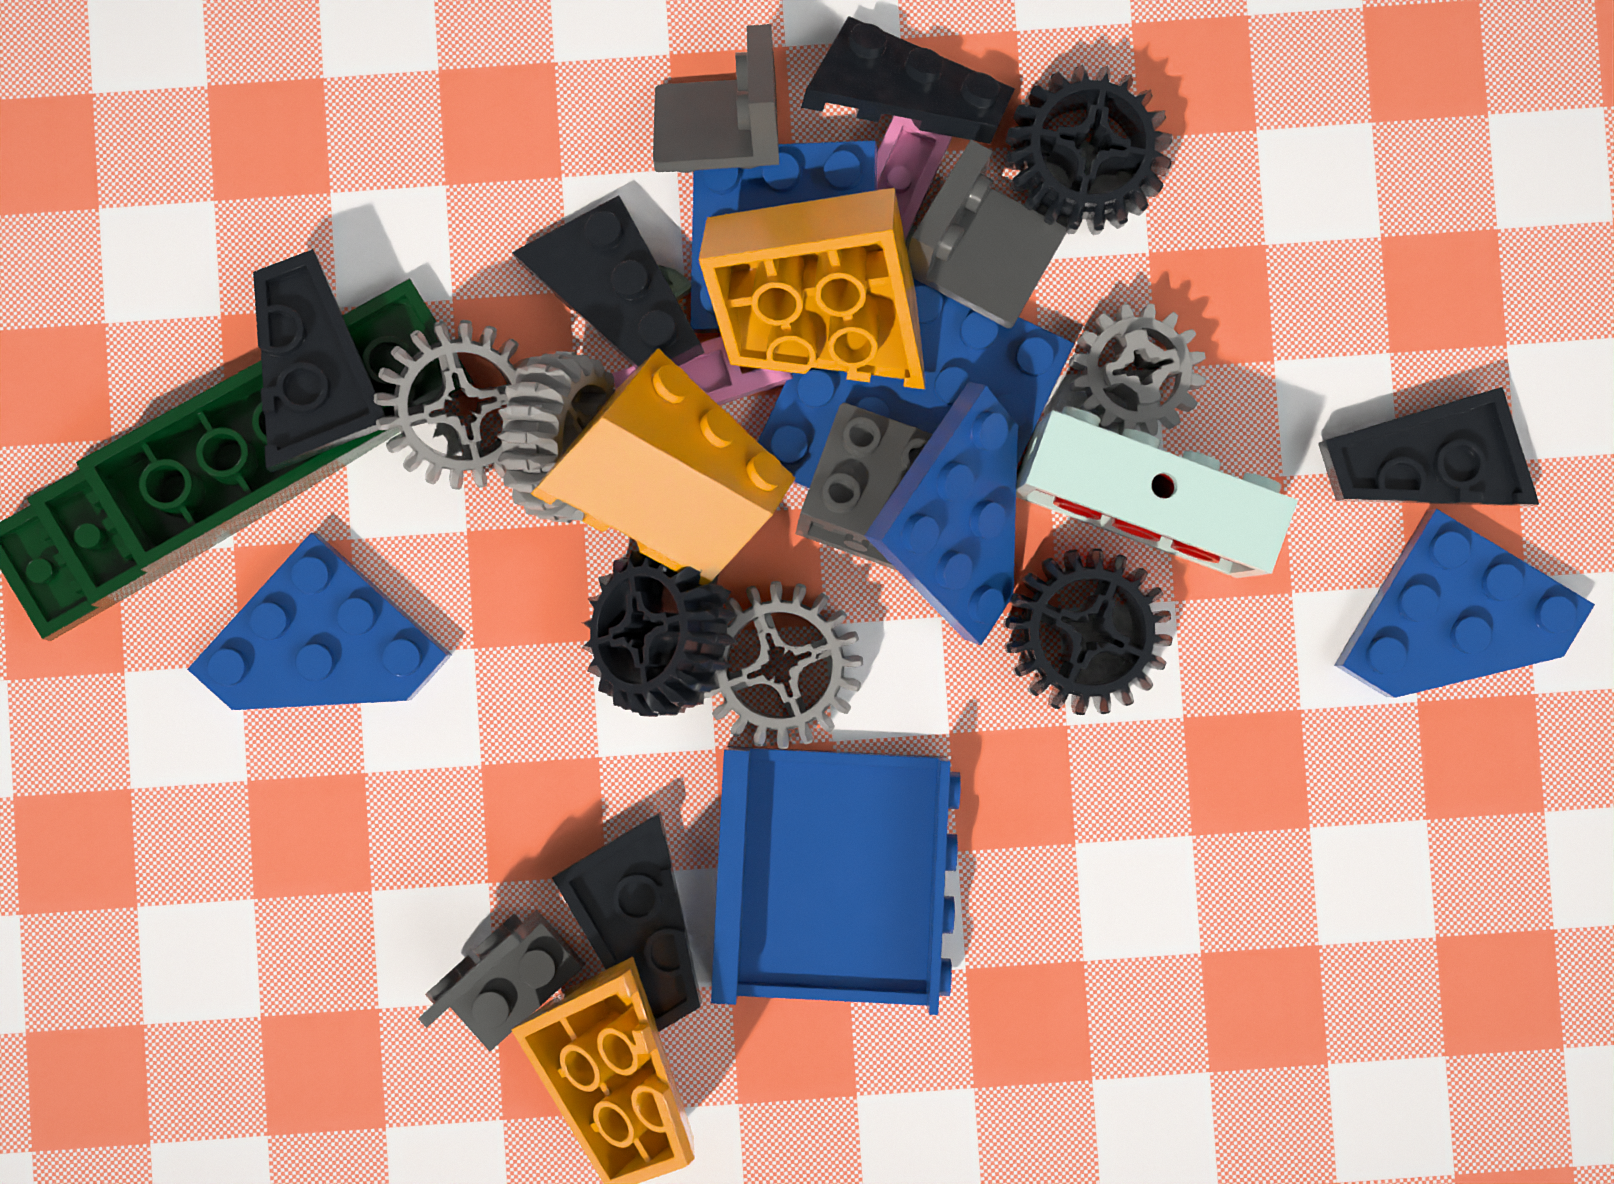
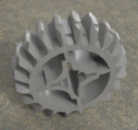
M469 320L460 321L458 339H450L449 330L445 322L439 321L434 323V333L438 342L432 345L428 344L425 336L419 330L410 334L411 340L419 349V352L411 357L404 349L395 346L391 354L396 360L405 365L399 375L391 369L381 368L378 374L379 378L385 382L396 384L394 394L386 392L374 394L375 404L393 406L394 414L386 415V417L376 420L377 428L379 430H388L398 427L401 434L391 438L386 443L388 451L390 453L399 452L409 445L413 451L405 458L403 463L404 469L412 472L418 468L423 460L428 461L430 464L425 473V480L432 485L436 484L439 480L443 468L449 469V483L451 488L455 490L462 488L463 471L468 470L472 471V477L477 487L487 486V476L483 467L492 464L495 472L504 479L506 466L498 463V458L502 453V440L498 438L494 443L482 450L480 423L487 412L501 408V405L508 403L505 393L506 386L516 384L515 373L517 368L527 366L530 359L525 358L514 365L511 364L509 359L519 346L518 342L514 339L505 341L498 351L493 349L492 345L496 339L497 329L492 326L484 328L479 342L472 341L473 327L472 322ZM457 352L473 353L485 358L500 371L507 384L486 388L473 387L465 377ZM438 358L442 375V387L439 394L429 401L421 402L420 405L408 407V395L415 377L424 366ZM452 373H454L457 386L461 387L462 392L466 396L479 399L491 397L489 400L477 402L476 411L468 409L473 414L471 418L466 420L469 429L468 436L465 425L460 422L454 413H444L443 411L429 413L432 410L444 408L445 399L452 400L448 396L452 390H455ZM424 423H446L452 425L457 433L458 440L461 442L464 455L445 454L431 448L416 435L412 426Z
M556 351L555 354L545 353L542 356L530 357L527 366L517 368L515 373L516 384L506 386L505 393L508 403L506 408L499 409V414L503 419L502 432L496 435L502 440V453L498 458V463L506 466V473L503 479L504 486L513 489L512 497L514 504L524 506L527 515L537 516L539 519L551 520L552 522L571 523L573 520H583L584 513L557 499L550 505L530 493L615 392V389H613L615 381L613 374L605 371L601 360L590 359L588 355H577V352Z
M773 581L770 585L771 601L762 602L756 586H750L746 589L747 597L752 606L744 611L734 598L730 597L726 600V608L738 615L729 625L727 624V634L736 639L743 628L754 621L760 640L761 651L758 659L749 667L733 673L729 672V668L716 671L720 688L711 690V692H704V699L711 698L721 692L726 702L716 707L712 715L716 720H720L731 710L736 712L740 717L730 730L734 736L738 737L745 730L747 723L750 722L758 726L753 736L754 745L763 746L767 736V729L778 730V747L780 749H787L790 740L788 729L798 727L801 740L804 744H809L813 742V734L808 725L811 721L817 719L822 729L826 732H831L835 728L832 719L825 713L830 705L841 713H849L851 705L846 700L838 697L837 694L841 687L850 691L860 690L861 682L854 678L844 677V668L862 666L863 657L859 655L844 657L842 646L857 642L859 636L856 631L848 632L840 637L837 636L833 628L847 618V614L843 610L835 612L828 621L819 614L827 605L829 600L827 595L821 593L815 599L812 608L802 604L806 595V586L804 584H796L792 601L782 600L783 589L781 582ZM789 613L802 617L812 623L822 633L824 638L804 646L795 647L788 645L780 637L771 614ZM768 633L771 634L776 647H785L784 655L788 650H791L795 656L807 651L812 653L811 656L799 660L798 664L789 670L791 677L789 684L793 695L788 694L784 682L775 681L776 674L772 679L768 678L765 673L754 678L749 676V673L763 668V664L771 660L769 653L771 647L767 639ZM733 644L725 647L724 657L728 662ZM831 656L832 670L828 685L821 697L806 709L798 685L799 674L807 665ZM755 684L771 685L780 694L789 715L776 716L760 712L748 705L739 696L737 691Z

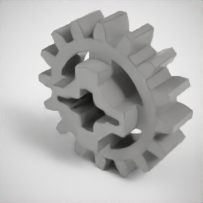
M1148 303L1138 317H1134L1133 310L1129 304H1124L1117 310L1116 323L1105 313L1101 314L1094 321L1099 336L1095 333L1084 331L1078 338L1077 342L1087 353L1074 354L1070 358L1069 366L1082 371V376L1075 379L1069 385L1070 391L1086 392L1088 399L1082 403L1079 409L1087 412L1096 409L1101 414L1098 427L1105 429L1112 422L1119 423L1118 432L1120 435L1123 434L1124 429L1135 430V427L1139 426L1142 432L1155 436L1158 433L1157 420L1170 430L1181 423L1175 408L1189 412L1197 406L1198 402L1187 392L1188 390L1199 389L1206 384L1205 377L1193 373V367L1206 359L1205 352H1189L1187 344L1192 341L1196 332L1191 329L1178 334L1173 329L1178 319V314L1172 312L1161 322L1155 319V304ZM1148 336L1158 340L1167 350L1164 351L1150 342ZM1115 338L1116 344L1113 345L1115 357L1113 361L1098 367L1101 351L1107 342ZM1132 362H1134L1136 368H1146L1147 370L1158 368L1141 382L1138 376L1117 375ZM1175 376V383L1170 396L1159 407L1158 401L1162 399L1160 386L1164 380ZM1111 392L1125 401L1127 409L1115 404L1105 393Z

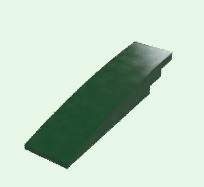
M410 278L343 315L376 393L386 392L394 394L396 384L385 382L379 378L378 374L381 368L391 369L400 375L405 367L403 363L396 360L391 354L395 346L404 349L411 357L419 352V349L411 340L410 334L419 330L425 336L429 345L438 342L434 333V323L437 321ZM438 358L424 366L415 377L408 395V407L420 405L421 402L429 401L439 394L442 387V375ZM459 359L460 366L463 368L468 383L474 385L472 378ZM260 360L76 462L79 470L28 497L27 500L30 506L0 522V570L43 640L52 641L287 503L400 432L399 428L377 430L271 473L266 469L265 459L267 436L265 414L262 412L261 388H263L262 361ZM452 373V380L455 390L448 394L451 399L462 393L461 387L457 386L454 373ZM382 406L386 415L394 414L393 406Z

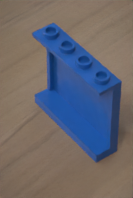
M727 746L724 749L711 1004L736 1005L738 996L922 1005L927 1007L929 1015H939V996L950 997L952 983L951 958H941L942 933L953 934L955 920L954 896H944L945 871H956L958 856L957 834H947L948 809H959L961 793L960 772H950V760L940 756Z

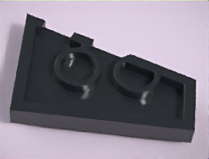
M848 16L807 86L801 108L823 112L825 103L856 108L857 119L879 123L881 114H888L912 119L913 124L920 131L991 144L1015 88L995 80L986 73L974 71L942 57L931 49L919 47L887 33L874 24L865 23Z
M619 195L512 252L521 266L532 276L535 275L562 303L570 310H574L597 331L603 340L636 369L658 348L677 366H681L705 353Z
M314 249L254 271L258 347L261 349L263 388H261L262 412L265 414L267 436L265 459L266 469L272 473L379 430L376 420L386 417V414L381 405L374 403L375 388Z
M1503 387L1318 443L1336 501L1525 507L1540 505Z
M660 811L552 877L606 970L631 957L634 958L658 1032L701 1007L702 1003Z

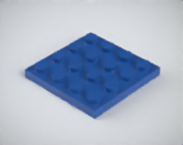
M913 278L919 316L926 382L925 389L903 387L904 379L871 375L870 382L847 380V372L811 368L806 374L792 373L793 378L785 382L757 442L770 454L774 455L796 478L793 482L794 484L809 490L837 411L842 403L859 407L933 434L967 383L971 382L986 385L1018 424V465L1074 343L1022 318H1018L1012 328H1006Z

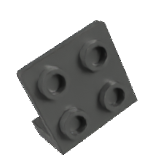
M771 24L746 26L747 52L735 53L736 80L661 84L655 87L653 164L656 172L677 171L690 173L696 170L737 167L751 169L758 166L779 165L777 92Z
M970 140L911 238L907 254L912 277L1006 328H1012L1062 243L1067 230L1057 222H1054L1052 225L1045 223L1044 215L1034 210L1029 211L1023 204L992 189L994 180L985 176L993 151Z
M842 403L837 411L801 509L795 534L897 570L864 535L933 434L859 407Z
M537 909L523 922L514 913L473 950L480 958L477 964L467 955L425 994L432 1002V1005L418 1020L427 1028L448 1008H451L490 1052L512 1032V1028L534 1013L583 968L585 962Z

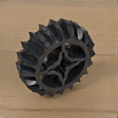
M1082 64L1075 68L1071 77V83L1058 71L1052 74L1049 79V91L1039 85L1034 86L1028 96L1030 105H1018L1014 113L1013 119L1019 126L1009 128L1005 139L1007 144L1015 148L1007 153L1005 167L1021 171L1011 182L1013 191L1021 192L1031 189L1032 192L1026 199L1024 206L1029 211L1035 210L1041 203L1046 206L1048 210L1045 214L1044 222L1052 225L1059 215L1067 217L1065 228L1068 234H1075L1082 219L1086 220L1088 229L1093 236L1099 235L1103 231L1106 219L1116 229L1124 227L1128 222V212L1137 216L1142 215L1149 206L1146 196L1156 197L1160 193L1164 184L1158 175L1166 174L1171 167V159L1160 152L1167 150L1171 145L1172 134L1155 131L1166 119L1165 110L1147 112L1145 108L1153 97L1151 89L1140 92L1136 97L1131 94L1129 90L1133 84L1132 74L1125 75L1118 85L1110 83L1111 73L1108 65L1100 68L1095 80L1089 79L1088 72ZM1073 110H1086L1082 123L1075 127L1059 125L1057 131L1043 129L1052 119L1063 113ZM1108 117L1121 126L1129 139L1117 136L1111 130ZM1091 129L1089 144L1095 147L1092 154H1098L1084 173L1087 159L1080 155L1084 148H1078L1084 142ZM1042 155L1047 156L1048 163L1056 164L1066 172L1068 187L1061 184L1051 174ZM1118 171L1132 173L1130 180L1118 189L1102 194H1089L1091 185L1099 175L1115 176Z
M1094 548L1089 551L1085 567H1083L1077 550L1066 551L1064 553V572L1053 558L1043 560L1041 562L1042 570L1048 580L1044 582L1037 575L1028 573L1022 578V581L1034 593L1032 598L1030 599L1025 595L1016 593L1012 594L1009 602L1014 607L1025 610L1023 619L1010 617L1005 618L1003 621L1004 628L1022 630V640L1009 641L1004 644L1006 653H1019L1022 651L1026 653L1027 659L1013 667L1014 674L1021 677L1035 670L1038 675L1030 683L1028 692L1038 696L1051 685L1053 688L1049 696L1048 705L1054 709H1060L1065 704L1069 694H1072V713L1076 715H1085L1090 697H1092L1094 707L1099 714H1109L1112 706L1110 693H1113L1117 701L1123 706H1130L1134 703V697L1128 683L1132 682L1139 689L1149 691L1153 687V682L1142 670L1145 666L1151 669L1164 670L1167 664L1162 657L1152 654L1154 645L1171 646L1173 641L1170 635L1155 634V623H1166L1171 620L1170 611L1152 612L1149 605L1163 596L1160 587H1154L1142 593L1140 592L1138 587L1146 580L1148 575L1144 568H1137L1126 578L1122 577L1127 565V558L1121 554L1115 555L1107 568L1104 569L1102 549ZM1074 581L1098 583L1093 596H1088L1082 608L1076 612L1048 604L1051 597L1057 591ZM1115 593L1123 600L1130 612L1134 630L1133 642L1130 641V638L1118 632L1113 625L1112 613L1116 604L1113 600ZM1093 614L1092 629L1100 633L1099 637L1111 641L1113 644L1109 642H1086V649H1082V646H1080L1082 635L1074 630V626L1062 620L1066 622L1089 621L1088 615ZM1040 621L1057 631L1063 640L1064 648L1060 661L1063 663L1059 672L1052 667L1042 650L1039 637ZM1100 652L1117 655L1126 659L1118 670L1100 681L1076 683L1081 669H1087L1092 658Z
M632 550L629 558L614 560L613 574L598 577L602 592L600 595L587 598L594 611L591 619L581 622L590 629V640L581 648L593 654L594 658L587 672L601 677L598 691L612 697L614 706H619L624 710H631L632 713H638L639 716L658 717V715L676 716L678 713H685L686 708L703 705L704 692H711V690L720 688L715 672L732 667L724 657L725 647L738 641L727 634V624L738 615L723 606L731 591L717 584L719 574L710 583L701 585L699 581L702 569L698 571L689 566L678 573L640 553L639 550Z

